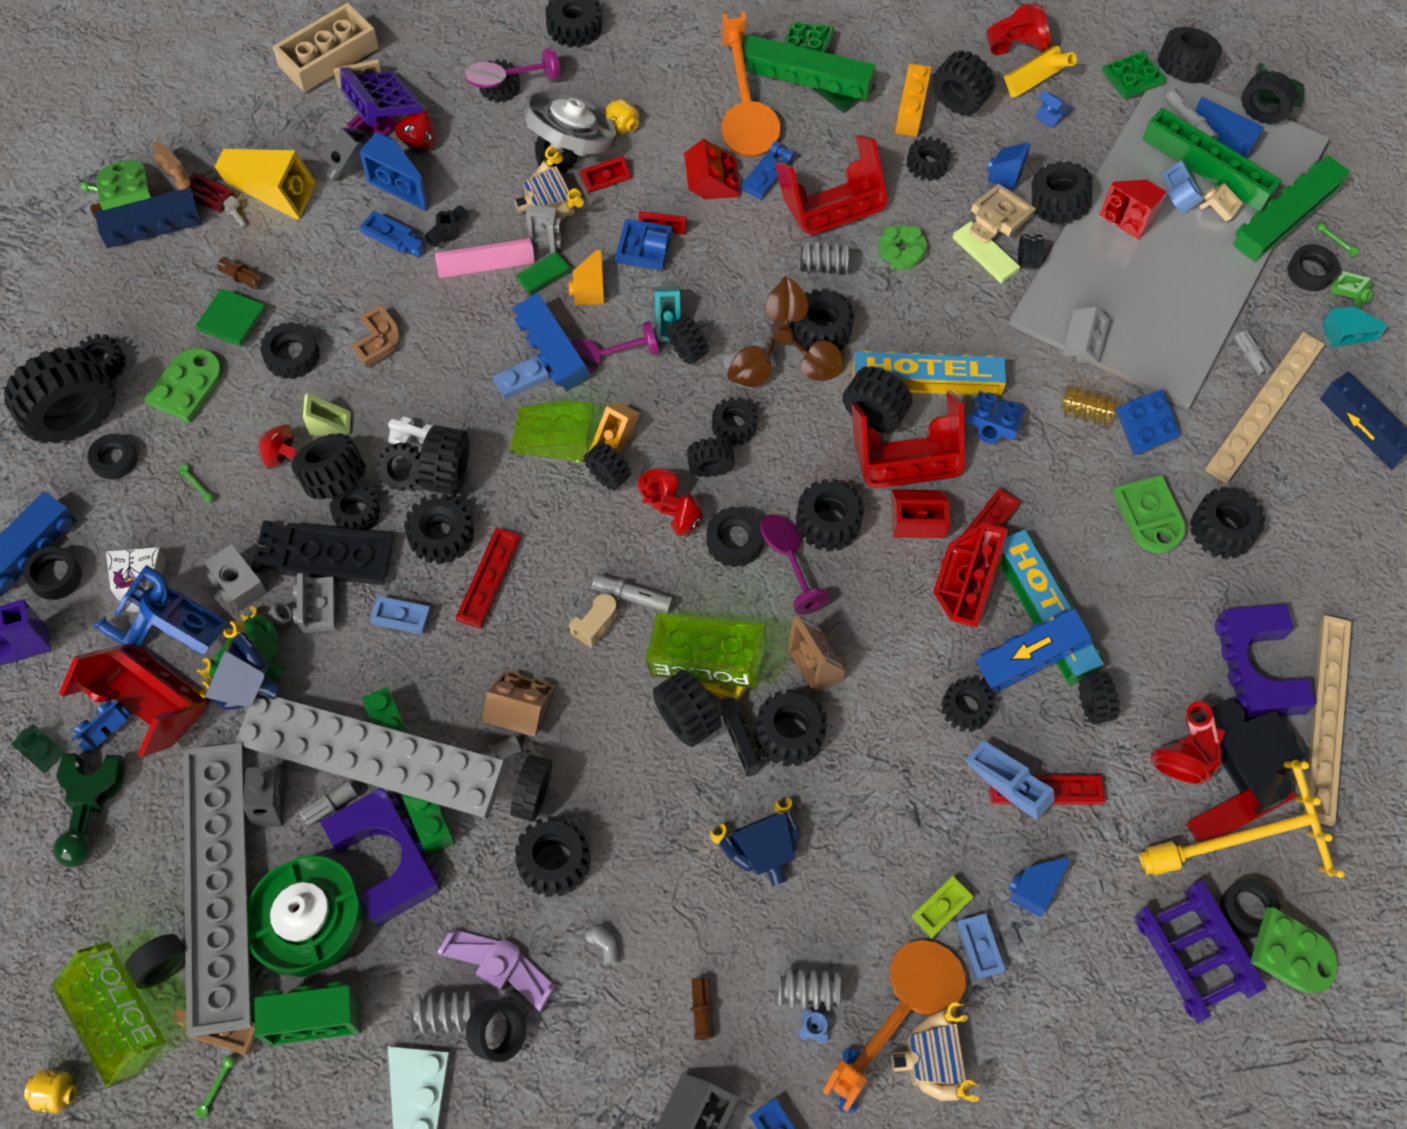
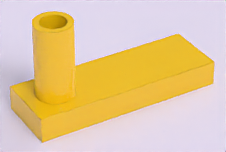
M1059 45L1053 46L1004 76L1010 96L1017 97L1061 69L1074 66L1077 62L1076 54L1074 52L1061 53Z

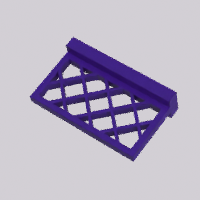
M349 67L340 68L341 91L367 126L377 125V117L422 113V105L394 71L354 74Z

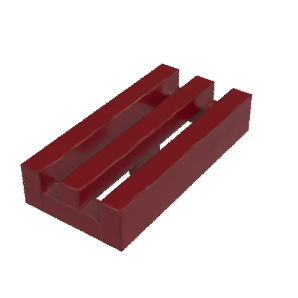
M195 172L189 177L191 182L189 187H191L196 201L221 213L224 210L223 202L230 196L235 197L232 190ZM196 182L204 187H199L193 183ZM210 190H212V191H214V192H216V193H219V194H221V195H223V196L220 197V196H218V195L212 193Z

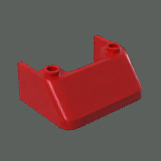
M857 135L856 140L860 159L848 165L846 169L847 183L808 197L804 186L797 183L794 167L781 162L775 163L783 200L803 232L815 235L878 213L886 207L888 198L876 139Z
M947 391V415L936 417L930 422L928 437L880 444L878 432L873 427L867 426V417L857 403L852 404L854 444L862 477L869 487L883 488L957 477L963 472L965 468L964 403L953 391Z
M122 644L74 656L59 691V695L62 697L83 691L91 700L99 703L113 699L120 700L123 706L150 726L137 754L141 758L172 747L204 713L209 702L207 697L203 698L200 696L199 690L144 649L133 644Z

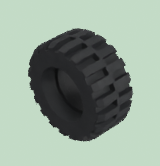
M60 347L55 348L51 352L44 351L39 353L40 356L36 358L31 357L26 360V364L19 366L15 370V375L9 377L4 390L5 405L21 432L31 440L47 444L49 441L53 444L61 443L63 440L71 441L76 436L87 434V431L98 427L100 422L109 416V411L113 410L116 401L115 386L99 359L90 352L75 347H68L67 349Z

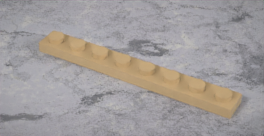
M1305 332L1300 335L1204 471L1225 484L1228 483L1325 345L1324 343Z
M1324 615L1320 619L1314 687L1316 705L1312 710L1308 755L1309 768L1307 769L1306 782L1311 797L1321 800L1320 805H1314L1319 822L1332 826L1336 823L1351 621ZM1305 805L1303 814H1307Z

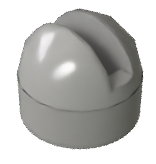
M282 602L276 603L268 612L269 621L275 626H283L293 617L290 607Z

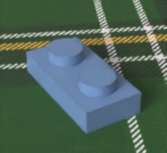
M538 356L492 376L493 382L504 400L549 380V374Z
M377 596L370 622L372 625L424 635L431 609L430 606Z
M986 913L959 920L956 925L975 981L1003 974L1006 970Z

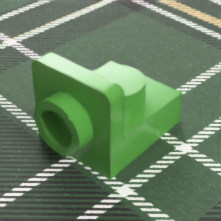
M1343 271L1331 285V293L1354 299V307L1361 310L1366 303L1370 302L1373 296L1371 278Z

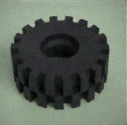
M598 0L548 1L545 12L548 34L554 42L558 40V44L561 46L567 43L569 48H572V44H576L577 48L582 47V43H585L587 46L590 44V40L595 41L597 35L600 36L602 14L601 5H599ZM569 16H580L576 19L567 18Z
M431 494L432 499L427 500L426 497L420 499V505L415 502L411 506L413 512L408 511L406 514L407 521H404L405 533L411 550L415 551L418 558L421 559L424 556L425 562L428 563L435 559L436 564H442V559H447L448 563L453 562V556L462 557V549L468 551L470 548L469 541L473 542L474 529L469 510L466 509V505L463 502L459 504L458 498L453 496L449 500L448 494H442V498H437V494ZM444 523L449 525L450 531L442 537H434L429 533L430 528L436 524Z

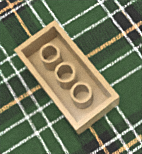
M346 3L272 47L280 69L305 93L334 75L333 69L352 65L377 50L378 43L374 28L351 5Z

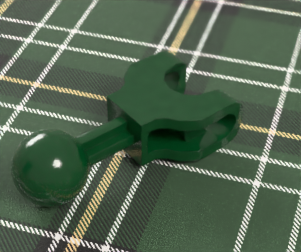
M77 753L63 754L56 778L66 792L64 802L73 813L68 831L62 833L53 845L54 857L61 865L75 868L85 864L90 859L93 852V843L86 834L91 812L102 813L106 801L113 798L121 790L125 774V762L121 755H107L98 771L93 774L83 775L84 764Z

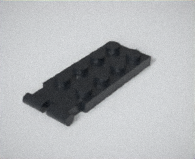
M265 520L262 523L258 544L266 547H256L251 569L254 572H262V568L276 569L279 575L297 576V573H303L307 578L333 577L336 581L385 585L394 535L393 533L297 523H288L287 527L273 526V522Z

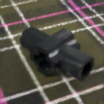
M459 205L453 211L438 212L435 215L436 225L425 234L426 241L431 246L436 247L441 241H454L458 238V227L469 218L467 210Z

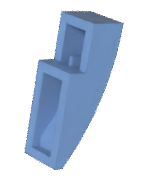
M984 740L966 759V763L988 784L1037 821L1055 801L1054 789L1030 775L1029 768Z

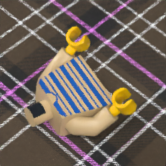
M552 146L548 147L545 152L548 160H544L534 174L523 183L525 196L514 200L518 213L525 212L527 205L555 207L557 218H561L562 221L566 216L574 215V206L577 208L583 206L582 193L575 188L569 191L557 166L553 167V164H559L563 160L562 154L557 152L558 149Z
M952 1003L949 1005L948 1010H942L926 1017L912 1029L911 1036L906 1040L907 1051L891 1053L893 1072L910 1070L912 1085H918L922 1092L939 1101L962 1100L965 1098L971 1102H977L980 1097L970 1096L969 1090L973 1086L979 1087L980 1085L965 1078L957 1024H952V1021L965 1022L968 1019V1015L958 1018L956 1009L959 1006H964V1004Z

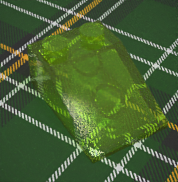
M563 400L519 407L510 453L584 462V455L589 450L594 424L593 403Z

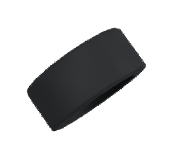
M1308 244L1301 246L1294 253L1287 268L1288 276L1301 289L1320 291L1331 284L1338 272L1339 263L1334 253L1328 248L1317 244ZM1300 261H1314L1323 267L1326 274L1320 276L1308 273L1302 267Z
M48 546L37 550L25 562L23 569L24 580L37 596L48 600H57L72 593L80 583L82 575L80 565L73 555L60 546ZM54 561H64L68 565L67 573L58 582L50 585H41L37 581L39 572L47 564Z
M1254 879L1240 880L1224 892L1220 899L1219 908L1236 935L1249 939L1258 937L1261 924L1249 925L1239 918L1233 905L1236 896L1242 892L1252 893L1262 901L1265 909L1274 907L1281 911V905L1276 893L1262 881Z
M162 935L150 940L134 951L127 959L124 967L136 988H151L172 977L186 964L185 947L177 935Z
M487 1000L479 1004L471 1013L466 1025L468 1047L474 1055L493 1062H505L513 1058L522 1048L526 1038L527 1025L525 1016L519 1007L510 1002ZM501 1012L506 1018L507 1032L503 1042L496 1049H490L485 1038L486 1027L493 1015Z

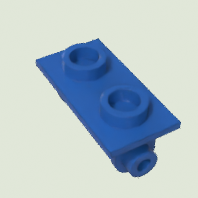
M108 700L96 710L99 715L94 720L89 722L86 719L73 730L76 735L71 740L75 741L79 738L82 741L79 747L85 753L89 750L94 751L97 746L108 738L101 729L106 726L114 733L129 720L128 717L131 713L124 706L121 709L116 706L121 702L120 700H116L113 703Z

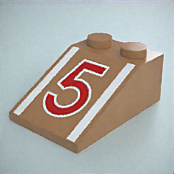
M797 615L793 617L787 651L811 691L816 695L842 682L846 666L841 656H836L832 650L829 636L826 633L822 634L817 625Z

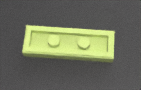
M972 221L954 232L953 239L1001 284L1019 272L1020 266L992 240L983 243L969 234V230L972 224H974Z

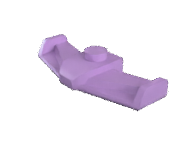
M453 929L448 933L437 952L442 957L445 956L479 965L475 973L476 977L501 991L508 981L540 1013L556 987L520 952L518 946L506 939L498 941Z

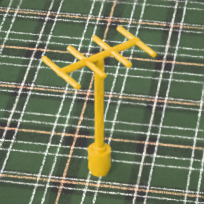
M1298 760L1286 761L1284 766L1286 768H1293L1301 796H1296L1295 800L1298 803H1304L1307 814L1185 847L1175 846L1173 841L1147 847L1145 851L1139 853L1144 873L1157 876L1182 869L1181 863L1185 862V859L1311 825L1312 830H1308L1306 834L1308 837L1316 839L1324 866H1318V871L1328 876L1343 878L1345 875L1343 871L1334 868L1326 841H1332L1333 837L1330 834L1323 833L1314 805H1320L1321 800L1311 797L1302 770L1308 769L1309 764L1307 762H1299Z

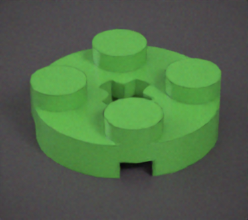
M905 225L886 227L878 245L880 258L883 261L885 259L889 262L891 267L900 270H907L917 266V263L924 259L927 249V243L921 234V229L917 226L910 227ZM897 245H905L907 247L905 250H901V247Z

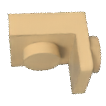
M1223 183L1216 188L1212 186L1203 194L1204 200L1201 201L1199 207L1204 209L1211 205L1225 221H1228L1234 217L1243 203Z

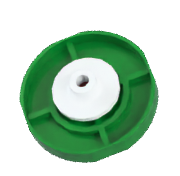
M316 855L300 856L273 868L256 885L247 902L249 920L248 945L258 961L272 971L284 976L305 977L336 964L353 946L363 924L364 904L360 898L357 881L336 861Z

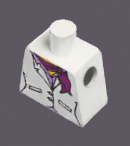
M159 547L106 551L110 588L119 601L122 600L146 565L162 575L164 573L166 558ZM147 580L143 589L146 591L148 588L155 587V584ZM133 603L126 609L128 612L140 611L139 607Z

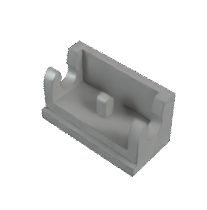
M1097 307L1073 310L1062 354L1065 357L1077 356L1074 361L1076 363H1099L1110 318Z

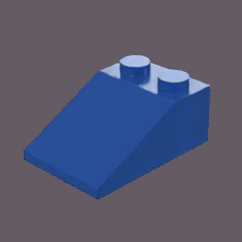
M375 132L360 150L367 183L427 211L428 203L422 176L396 141L389 136Z

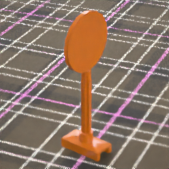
M741 11L740 18L728 19L727 13L722 14V47H732L741 103L735 104L726 112L722 120L721 135L724 143L734 153L743 157H757L768 153L772 144L778 141L780 137V122L776 113L769 106L751 101L741 47L746 31L745 11Z
M918 940L907 943L896 952L890 965L889 981L895 995L901 1002L854 1063L848 1065L843 1060L840 1061L823 1090L827 1096L834 1089L847 1101L843 1109L847 1112L867 1082V1079L864 1078V1071L910 1010H914L919 1014L933 1015L942 1010H948L949 1005L952 1003L960 1002L966 989L965 972L960 960L948 948L937 942Z

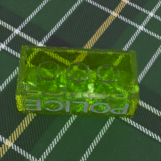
M657 612L645 658L650 676L670 678L680 670H684L693 675L699 682L758 689L768 643L765 624Z
M109 941L77 950L51 984L54 993L106 1088L139 1077L167 1043L162 1031L152 1018L147 1005L143 1002L135 988L134 982L122 965L119 955L114 951Z

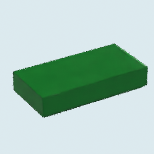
M554 252L517 274L516 279L526 292L532 296L570 273V267L557 252Z

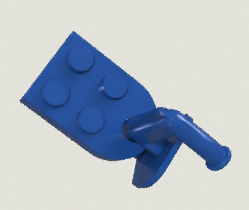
M146 565L125 593L115 611V615L119 617L132 603L139 607L140 612L128 633L108 622L106 616L95 623L93 628H97L120 644L140 646L153 624L163 630L165 634L173 636L188 645L192 650L205 655L225 630L229 621L184 594L168 588L164 576ZM147 580L155 584V587L148 588L146 591L143 589Z

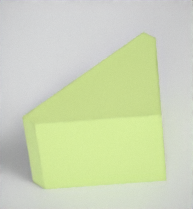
M309 393L305 394L303 419L310 436H326L333 433L349 434L351 411Z

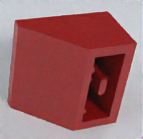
M704 138L684 152L689 191L703 199L735 198L741 195L737 160L732 154H728L716 144H712Z
M1147 179L1114 181L1109 188L1099 215L1139 240L1155 222L1167 191Z
M891 489L893 538H946L950 526L949 500L943 490Z

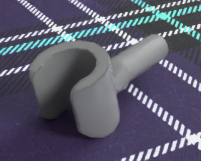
M230 196L223 202L225 212L235 217L241 227L245 228L247 224L237 211L241 207L240 203L233 196Z

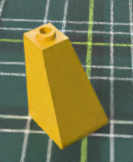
M223 149L214 166L227 184L297 220L301 219L317 185V182L295 150Z

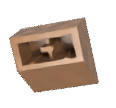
M503 672L487 691L482 722L535 737L543 726L556 686L548 684L543 679L522 677L518 672Z

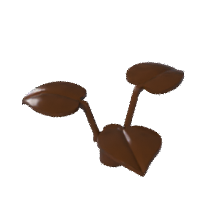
M784 276L766 300V312L775 321L771 326L773 337L769 339L770 343L766 354L764 355L762 349L756 345L742 349L729 366L727 373L729 381L748 387H755L765 383L771 374V365L767 359L771 355L775 342L780 345H786L791 342L805 355L800 362V369L806 377L812 380H829L838 376L843 371L841 353L835 344L827 340L816 341L810 346L808 352L793 337L789 321L797 322L805 317L808 311V301L802 288L790 277Z

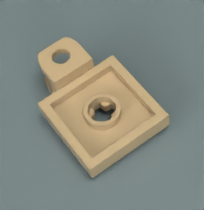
M997 184L973 203L971 211L976 214V222L972 224L969 234L983 243L992 240L998 234V231L1010 236L1034 215L1036 208L1000 184Z

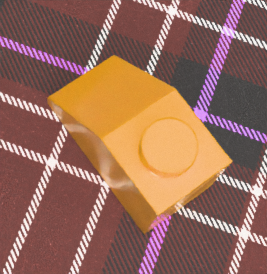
M601 250L593 252L573 270V281H568L569 296H574L575 305L604 304Z
M619 402L607 406L589 451L598 442H605V444L611 445L612 449L615 448L619 454L631 437L640 413Z

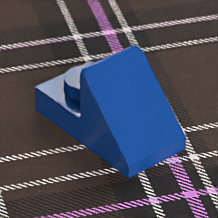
M1043 91L1039 99L1044 103L1038 110L1035 118L1048 127L1054 128L1074 107L1056 95Z

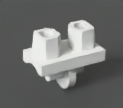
M404 416L399 421L391 419L388 423L390 428L388 443H411V446H417L418 451L421 452L426 434L432 426L426 424L422 429L415 427L413 420Z

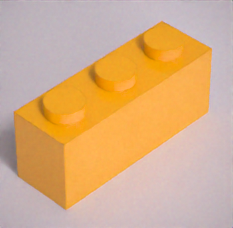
M909 63L896 123V134L917 137L931 67Z

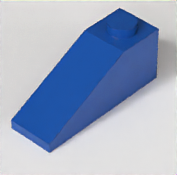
M1204 97L1200 98L1195 110L1200 116H1204L1207 119V124L1219 135L1217 141L1245 158L1249 156L1264 130V126Z

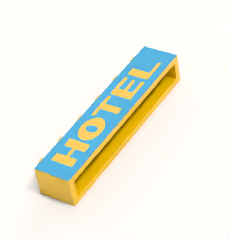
M861 351L854 352L852 362V379L862 367H879L901 379L911 393L947 394V391H953L956 395H978L979 391L1002 396L1006 384L1005 358L992 355L983 357L966 354L958 356L941 353L932 355Z

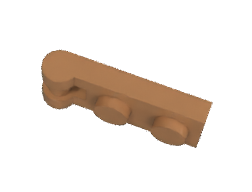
M161 141L153 144L152 147L156 153L153 155L154 160L160 168H163L167 176L172 175L177 189L182 190L189 187L191 182L183 172L184 168L181 162Z

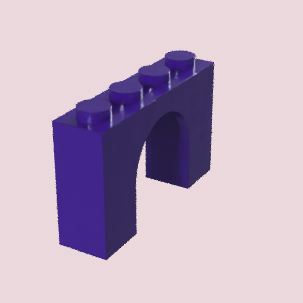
M24 599L0 606V665L51 651L47 626Z
M1287 604L1226 609L1222 611L1215 621V632L1220 636L1222 643V658L1227 661L1229 669L1228 680L1230 685L1234 687L1236 694L1235 702L1245 712L1244 720L1255 719L1271 711L1277 712L1280 717L1307 714L1316 705L1309 679L1269 680L1258 674L1248 659L1247 649L1249 644L1260 641L1282 640L1294 629Z
M379 788L320 821L338 854L358 842L376 835L388 836L401 845L402 858L395 873L385 881L360 894V898L376 927L381 926L440 892L436 882L441 880L434 866L427 867L422 858L426 857L427 854L420 841L418 840L415 843L412 841L409 834L414 832L408 819L406 816L400 819L396 812L401 807L394 794L387 795L383 788Z

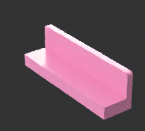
M530 238L435 253L439 278L535 263L533 245Z

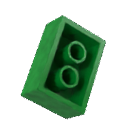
M344 982L329 983L326 985V988L314 990L313 986H302L296 988L295 992L283 994L281 990H271L264 992L263 997L254 998L255 1036L268 1046L361 1034L360 999L349 985L345 986Z

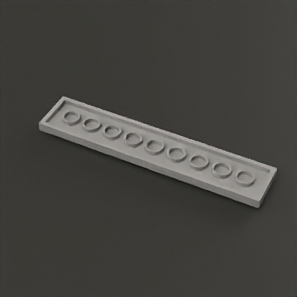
M257 694L252 707H248L235 743H242V747L485 819H489L507 766V762L279 697H275L272 700L260 694Z
M242 743L183 750L186 1034L188 1037L252 1028L250 949L248 945L246 812L243 808L245 785L244 747H242Z

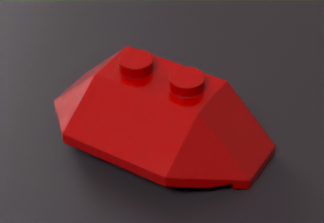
M981 522L974 529L949 543L933 594L951 622L978 628L984 618L1001 568L1008 533L1007 528Z

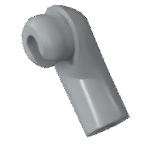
M593 925L592 928H588L585 932V939L588 943H596L603 949L604 965L612 966L618 964L615 936L601 925Z

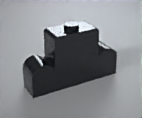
M1225 701L1212 706L1211 709L1216 728L1225 730L1220 745L1221 763L1240 794L1250 789L1259 803V806L1254 810L1257 815L1278 807L1291 793V784L1282 774L1293 770V768H1286L1284 762L1294 760L1301 762L1305 758L1304 753L1296 742L1294 733L1286 727L1275 711L1245 722V712L1236 702ZM1201 713L1196 722L1205 721L1206 717L1204 714Z

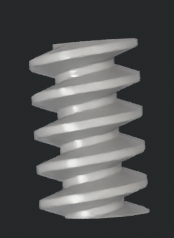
M806 240L803 247L800 246L798 271H801L803 265L806 264L808 272L811 271L813 265H816L818 273L825 266L827 273H830L832 267H835L836 274H839L842 268H845L847 274L849 260L848 244L844 243L842 249L839 250L838 243H834L832 249H830L828 242H825L821 249L818 241H815L811 248L809 241Z
M787 968L784 976L781 975V972L779 974L778 1006L782 1007L787 998L791 1008H794L797 1000L801 1001L803 1009L807 1008L809 1001L813 1002L815 1010L819 1009L821 1002L825 1003L827 1011L831 1010L833 1003H836L839 1008L840 974L835 972L830 981L828 973L823 971L818 980L815 970H811L806 979L803 969H799L796 977H794L792 969Z
M454 992L451 1001H447L445 993H441L439 1001L435 1002L433 993H429L427 1001L423 1002L420 993H418L412 1004V1033L416 1032L418 1025L421 1033H427L430 1024L434 1033L440 1032L442 1024L447 1033L453 1030L454 1024H456L459 1032H463L471 1013L476 1008L475 1001H472L469 992L465 993L463 1001H460L457 992Z

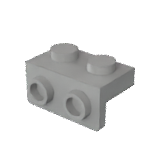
M527 205L526 220L528 236L531 242L534 244L550 245L551 254L557 252V248L562 247V233H560L561 218H557L556 208L544 207L542 205Z
M297 573V583H293L294 599H297V607L293 608L294 623L299 625L302 633L336 630L334 578L306 579L303 573Z

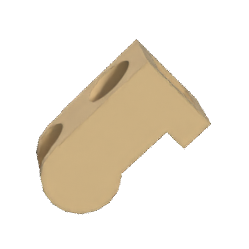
M608 594L598 595L593 601V607L582 620L575 616L570 622V634L590 648H593L616 618L615 599Z

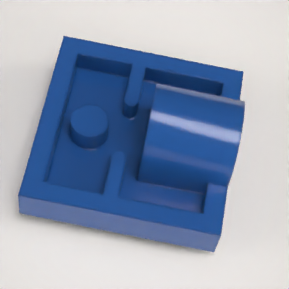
M625 219L615 255V262L663 270L672 235V226Z
M1163 389L1135 398L1115 408L1133 455L1140 454L1181 436Z
M979 391L966 423L979 427L978 436L985 443H995L999 440L1000 436L1014 440L1027 408L1022 407L1017 402H1008L997 398L992 393Z

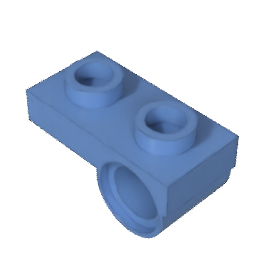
M1179 161L1162 173L1170 190L1168 195L1171 201L1183 213L1204 200L1184 161Z

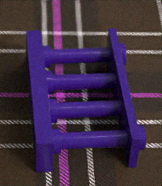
M1203 880L1193 884L1184 892L1186 894L1185 901L1155 915L1151 913L1147 906L1135 915L1139 931L1149 939L1183 998L1185 1011L1191 1018L1195 1019L1197 1024L1211 1017L1207 1009L1208 1007L1238 992L1244 993L1247 999L1267 989V986L1255 966L1250 963L1249 956ZM1190 911L1196 912L1202 921V926L1168 942L1160 926ZM1207 937L1212 939L1218 948V953L1184 969L1175 953ZM1223 964L1228 966L1234 975V981L1200 997L1191 980Z

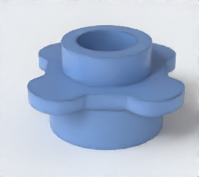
M805 1010L801 1015L803 1024L802 1028L798 1031L799 1037L802 1040H816L819 1044L825 1043L828 1039L826 1031L831 1022L830 1016L826 1013L820 1014L811 1010ZM816 1024L817 1029H813L812 1025Z

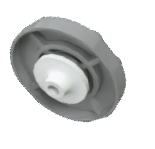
M540 90L528 96L524 108L527 127L549 141L552 147L573 150L575 154L580 156L603 153L611 148L616 135L615 124L611 119H606V113L599 107L580 97L554 90Z

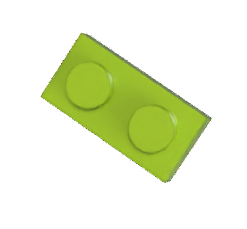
M952 876L912 914L911 918L932 939L974 896Z

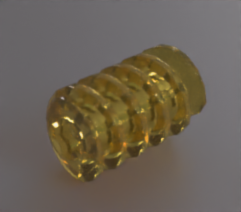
M1068 384L1065 388L1059 410L1064 409V417H1067L1073 411L1075 420L1083 414L1084 422H1087L1092 416L1094 425H1097L1100 419H1103L1104 427L1106 428L1113 417L1117 398L1112 403L1111 395H1107L1102 401L1100 392H1097L1092 398L1091 390H1087L1082 396V389L1080 387H1077L1072 393V386Z

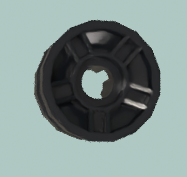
M1021 234L1018 244V265L1020 268H1027L1028 265H1032V268H1040L1044 256L1043 235L1035 234L1033 237H1030L1029 234Z

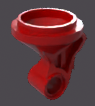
M1038 2L1023 4L1012 16L999 20V22L994 23L986 31L989 48L994 55L1006 53L1015 40L1028 44L1041 53L1048 50V46H1051L1043 5H1038Z
M1196 701L1191 703L1186 710L1185 724L1189 736L1179 742L1152 751L1150 759L1154 763V767L1161 773L1176 780L1197 785L1212 780L1214 773L1219 769L1221 763L1220 745L1225 730L1216 728L1211 707L1205 702ZM1197 712L1202 713L1206 720L1196 722L1191 718V715Z

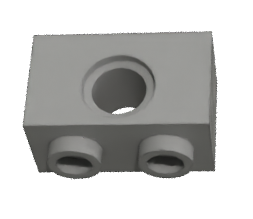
M232 544L204 561L209 570L205 575L214 587L219 584L223 589L220 595L228 606L234 604L241 611L267 593L259 578ZM232 577H238L236 580L228 582Z

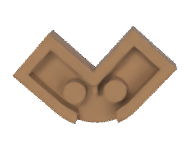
M381 304L360 316L361 322L370 332V335L351 345L353 352L366 368L392 353L399 342L397 325Z

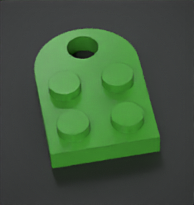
M125 160L110 164L103 168L96 177L99 203L102 210L151 198L148 176L144 165L139 161Z
M190 349L180 353L172 360L144 398L146 404L191 423L221 380L222 369L218 359L214 354L204 349ZM200 360H208L206 365L196 366Z
M1162 475L1118 486L1113 489L1112 493L1130 533L1140 547L1153 553H1166L1179 545L1185 534V523ZM1156 535H1165L1169 539V543H1161Z
M1276 908L1265 909L1250 963L1301 992L1318 993L1327 990L1333 984L1337 974V959L1330 943L1317 932ZM1318 962H1320L1323 965V976H1321L1318 972Z

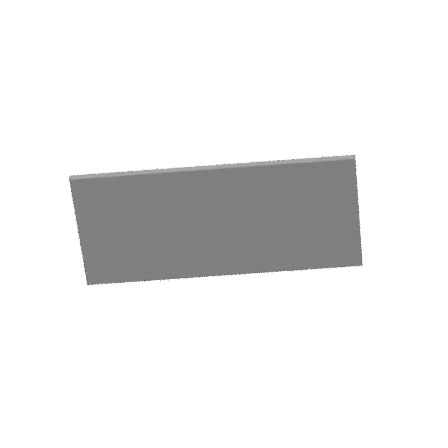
M1160 67L1159 70L1166 77L1165 84L1150 89L1143 95L1092 181L1091 208L1088 209L1086 215H1082L1081 219H1074L1072 223L1066 224L1009 319L1008 325L1063 350L1073 310L1097 307L1110 319L1099 363H1088L1149 392L1163 389L1168 401L1188 410L1272 248L1254 262L1233 246L1237 238L1235 233L1243 223H1250L1251 218L1257 212V210L1242 202L1243 204L1234 217L1228 221H1225L1211 205L1201 209L1199 207L1200 203L1183 213L1173 204L1168 195L1170 190L1162 173L1178 162L1142 140L1149 121L1162 107L1183 119L1165 101L1166 94L1172 89H1177L1179 94L1194 110H1196L1200 98L1204 97L1264 126L1258 142L1247 159L1282 180L1274 195L1276 199L1279 198L1280 193L1286 186L1294 185L1295 180L1301 173H1308L1309 168L1320 158L1330 137L1288 119L1281 120L1276 124L1260 123L1246 114L1245 109L1242 107L1241 99L1201 82L1190 83L1181 81L1167 74ZM1190 170L1202 195L1210 187H1218ZM1147 179L1167 191L1155 222L1139 240L1099 215L1109 188L1114 181Z

